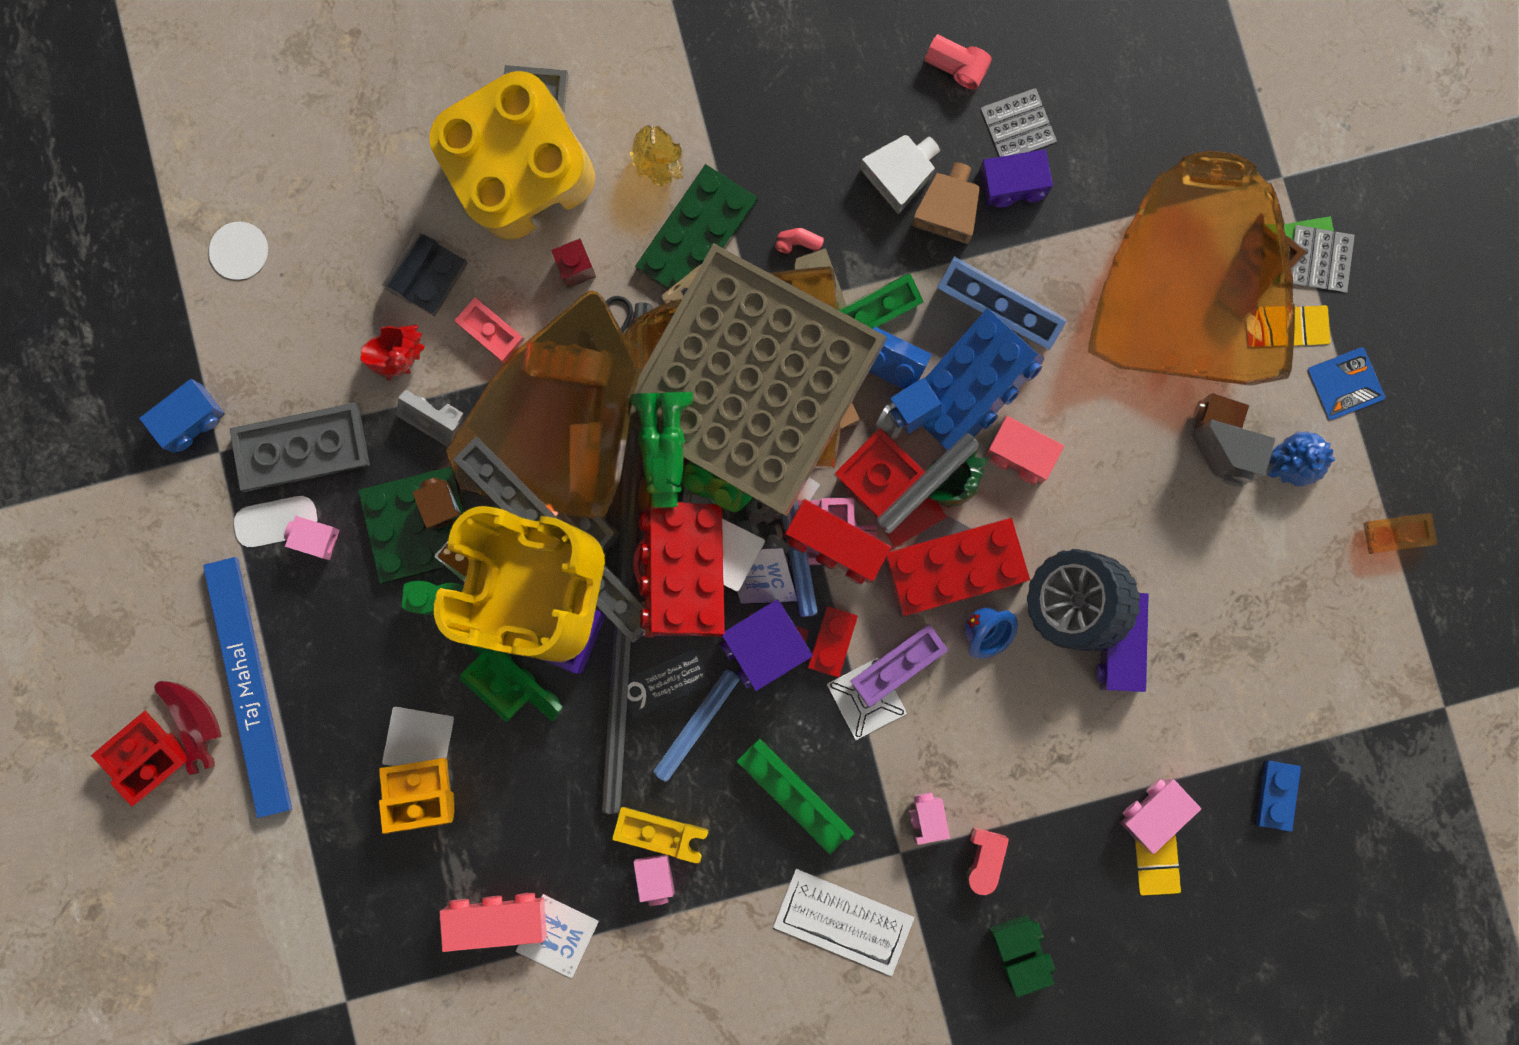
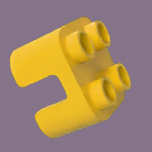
M523 71L504 74L442 111L434 120L429 135L431 150L467 214L491 234L506 240L519 239L533 232L537 227L531 217L559 202L566 210L581 204L591 194L595 184L593 163L568 125L560 105L538 77Z
M487 506L474 507L460 515L450 531L448 550L467 557L469 565L462 592L443 588L437 591L434 603V618L443 635L458 643L552 662H564L576 657L588 643L603 576L605 559L599 542L592 535L552 517L540 516L539 521L521 518L503 509Z

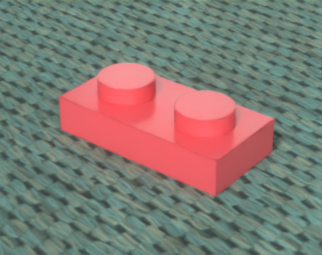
M476 297L454 320L457 325L503 363L508 360L525 340Z

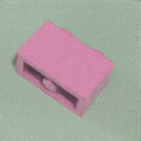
M1161 778L1158 779L1147 789L1146 792L1149 796L1141 803L1138 801L1133 802L1123 812L1125 818L1120 824L1146 852L1155 854L1201 810L1200 806L1174 779H1166L1164 781Z

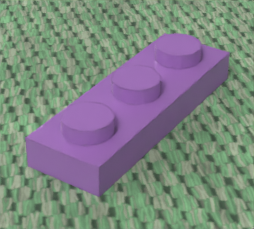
M927 624L851 679L850 682L870 708L947 652L948 649L931 625Z

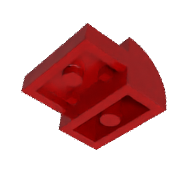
M146 710L90 755L113 779L110 784L131 807L187 761L185 751L172 733L167 734Z

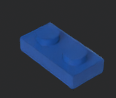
M1265 760L1256 825L1292 832L1301 766Z

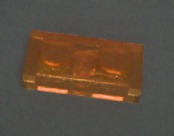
M1432 513L1363 523L1369 554L1438 545Z

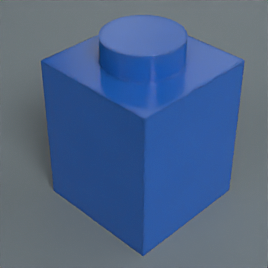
M923 377L890 398L891 410L888 413L898 428L903 426L907 434H910L941 415L942 403Z

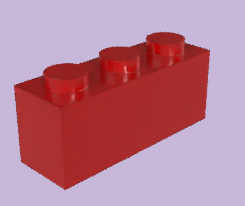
M806 499L800 503L782 536L788 539L787 545L803 554L806 550L817 555L816 561L829 569H833L834 566L846 571L845 577L859 585H862L863 582L869 584L874 581L891 549L890 545Z

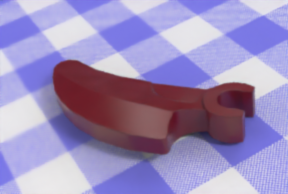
M171 681L157 682L154 686L155 692L167 705L181 734L187 754L186 770L189 775L199 773L197 767L199 759L203 761L205 769L215 767L214 758L208 754V743L213 739L221 738L222 735L211 707L194 690L182 684Z

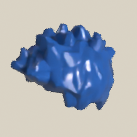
M1297 431L1273 449L1269 461L1271 468L1267 475L1272 478L1280 477L1281 482H1288L1294 486L1311 485L1323 479L1328 472V468L1335 461V458L1332 457L1334 451L1330 449L1331 443L1326 442L1317 433Z

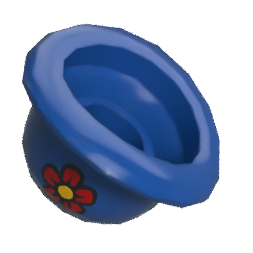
M981 608L973 612L968 617L964 626L965 636L970 643L969 655L978 659H986L1003 652L1014 641L1017 634L1018 620L1015 614L1008 610L998 612L992 608Z

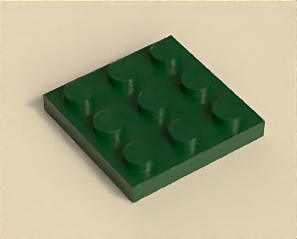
M451 466L358 490L380 583L385 584L447 568L435 557V554L448 541L454 523L435 531L427 529L412 492L420 489L419 484L426 480L438 478L440 481L443 479L450 484L460 512L463 514L465 510L454 467Z

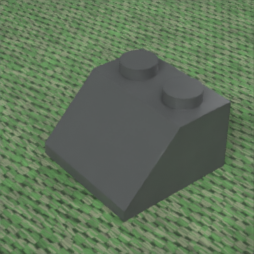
M1212 419L1193 431L1192 437L1215 476L1224 478V483L1242 487L1243 484L1252 483L1266 475L1275 438Z

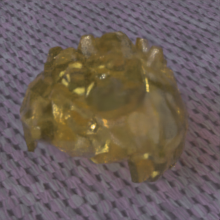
M646 125L643 129H640L634 137L630 152L638 176H647L648 179L652 180V184L657 183L660 187H664V184L669 182L672 183L673 178L682 179L683 164L681 162L682 149L680 143L675 144L670 134L659 126L651 127Z

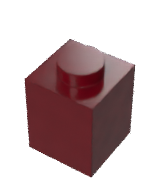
M581 238L551 250L567 289L596 277Z

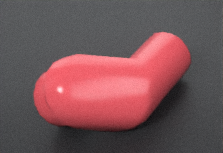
M795 228L780 232L776 237L778 241L775 244V248L777 251L787 254L791 252L792 245L800 244L816 252L822 247L824 238L803 228Z

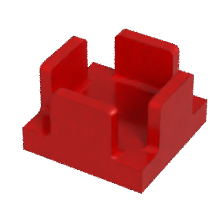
M879 428L834 473V476L845 486L844 490L865 511L870 510L878 518L925 471Z

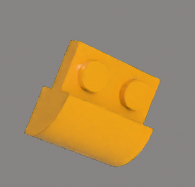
M446 758L379 768L382 800H379L383 834L452 823L454 818V794L450 791Z

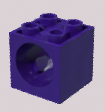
M778 599L726 630L723 635L724 641L719 643L728 659L731 661L736 658L742 669L737 671V674L745 687L748 689L753 686L756 691L813 656Z

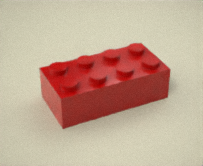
M1012 517L890 551L885 558L901 617L1030 581Z

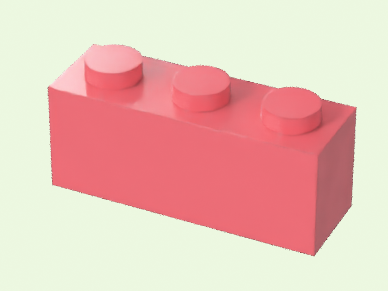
M535 893L515 895V900L502 901V896L482 898V903L469 904V899L449 901V906L440 911L443 952L542 943L547 938L544 897L535 898Z

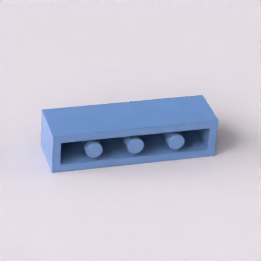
M956 257L951 261L937 287L982 313L988 308L1009 328L1049 350L1067 322L1065 317Z

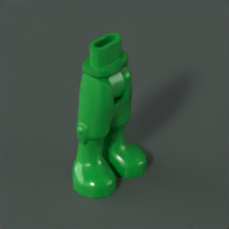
M693 392L631 393V403L639 412L642 428L639 432L638 443L641 447L644 474L648 485L646 492L651 493V506L678 507L677 492H681V487L676 486L680 485L682 480L683 445L685 443L684 433L680 427V417L682 410L693 403ZM660 404L663 417L662 433L658 429V409Z

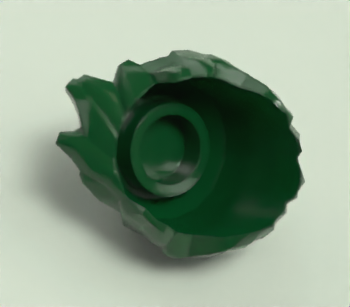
M975 451L928 497L947 508L962 506L970 501L978 491L979 481L984 473L983 467L987 462L986 458L975 457L977 453ZM937 458L936 460H934V461L932 462V464L927 468V470H928L939 458Z

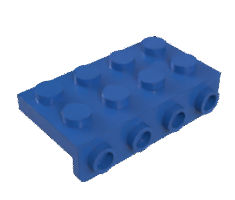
M987 308L924 378L942 405L941 415L924 424L923 427L947 450L966 433L975 437L983 428H989L998 418L996 413L1004 404L1009 405L1020 394L1018 389L1026 380L1031 381L1040 373L1044 358Z

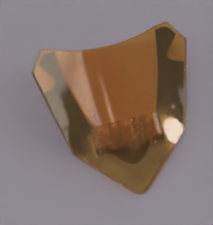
M591 290L581 295L520 346L490 380L467 419L446 449L460 490L489 497L453 460L476 436L552 512L580 517L605 518L620 482L632 406L631 393H635L641 370L623 332L600 293Z

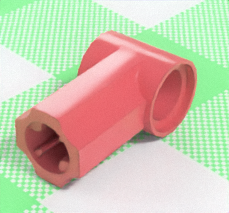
M937 34L929 47L924 61L952 74L955 81L963 87L974 90L979 87L992 62V58L986 51L973 46L965 48Z

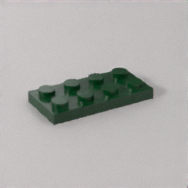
M705 164L636 263V270L669 290L703 263L713 243L724 249L727 247L758 202V197Z

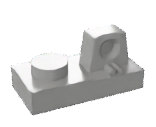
M405 390L398 397L396 416L448 448H451L456 442L458 427L462 421L463 413L449 404H446L438 411L425 398Z

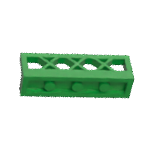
M760 738L737 760L829 854L845 839L848 841L854 835L853 830Z

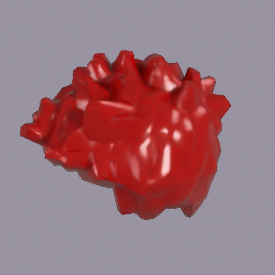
M418 325L398 328L393 326L381 327L380 335L370 339L361 347L360 361L374 373L385 377L387 381H390L393 376L410 374L409 368L415 363V360H420L419 355L425 348L423 344L419 343L422 333L416 331L419 328Z

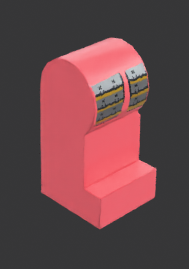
M973 827L970 840L974 844H978L974 864L966 872V881L975 893L987 895L992 893L998 885L1009 838L1005 835Z

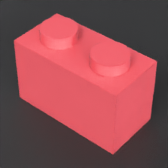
M1006 416L1001 422L985 455L991 457L990 462L1005 470L1010 467L1020 472L1019 478L1035 485L1036 482L1042 484L1048 479L1064 445Z

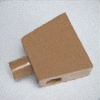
M955 162L949 176L941 173L936 174L915 213L912 227L965 244L969 243L974 231L979 186L967 182L971 172L970 166Z

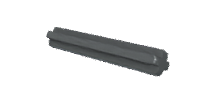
M969 433L964 434L877 518L878 525L885 532L891 533L978 449L979 444L977 440Z

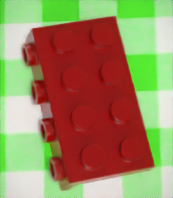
M650 501L645 511L640 512L639 529L644 531V543L640 545L639 560L640 563H645V576H641L639 585L640 595L645 596V609L642 608L640 611V628L645 629L646 638H653L655 635L722 637L725 634L722 507L717 504L678 502V507H652Z

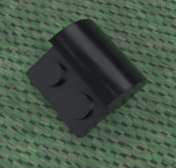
M415 232L383 282L382 287L435 317L468 263L465 259L440 246L434 239Z

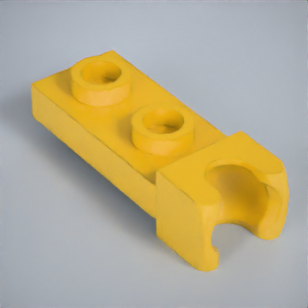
M621 807L612 840L674 856L689 862L700 863L702 855L690 848L689 841L693 838L705 839L709 830Z

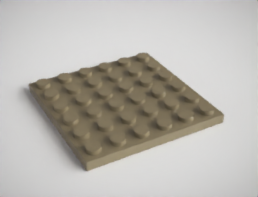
M713 243L638 377L633 393L693 392V403L682 410L680 417V427L683 430L685 439L683 445L684 457L787 516L888 338ZM631 403L628 425L640 431L642 427L639 412ZM661 404L658 409V429L660 433L663 430Z

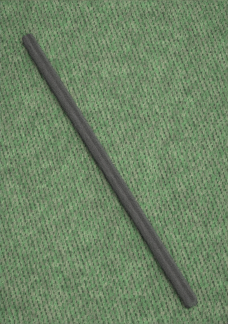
M645 302L636 303L634 310L631 357L638 370L637 379L649 360L652 305ZM628 425L617 578L634 594L635 573L633 571V558L637 549L639 524L637 497L642 477L643 460L641 447L638 443L640 431ZM615 624L602 812L605 814H618L620 812L631 640Z

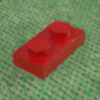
M827 606L808 668L838 678L840 677L858 615Z

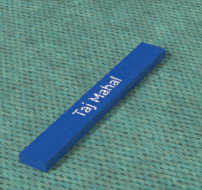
M232 557L204 564V572L257 818L292 810L239 559Z

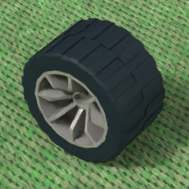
M1063 550L1044 560V563L1034 572L1035 575L1030 580L1028 586V614L1033 621L1036 631H1039L1045 640L1051 641L1058 647L1081 651H1103V649L1112 648L1119 641H1123L1136 624L1135 620L1140 610V593L1137 590V583L1129 573L1130 571L1112 557L1087 550Z

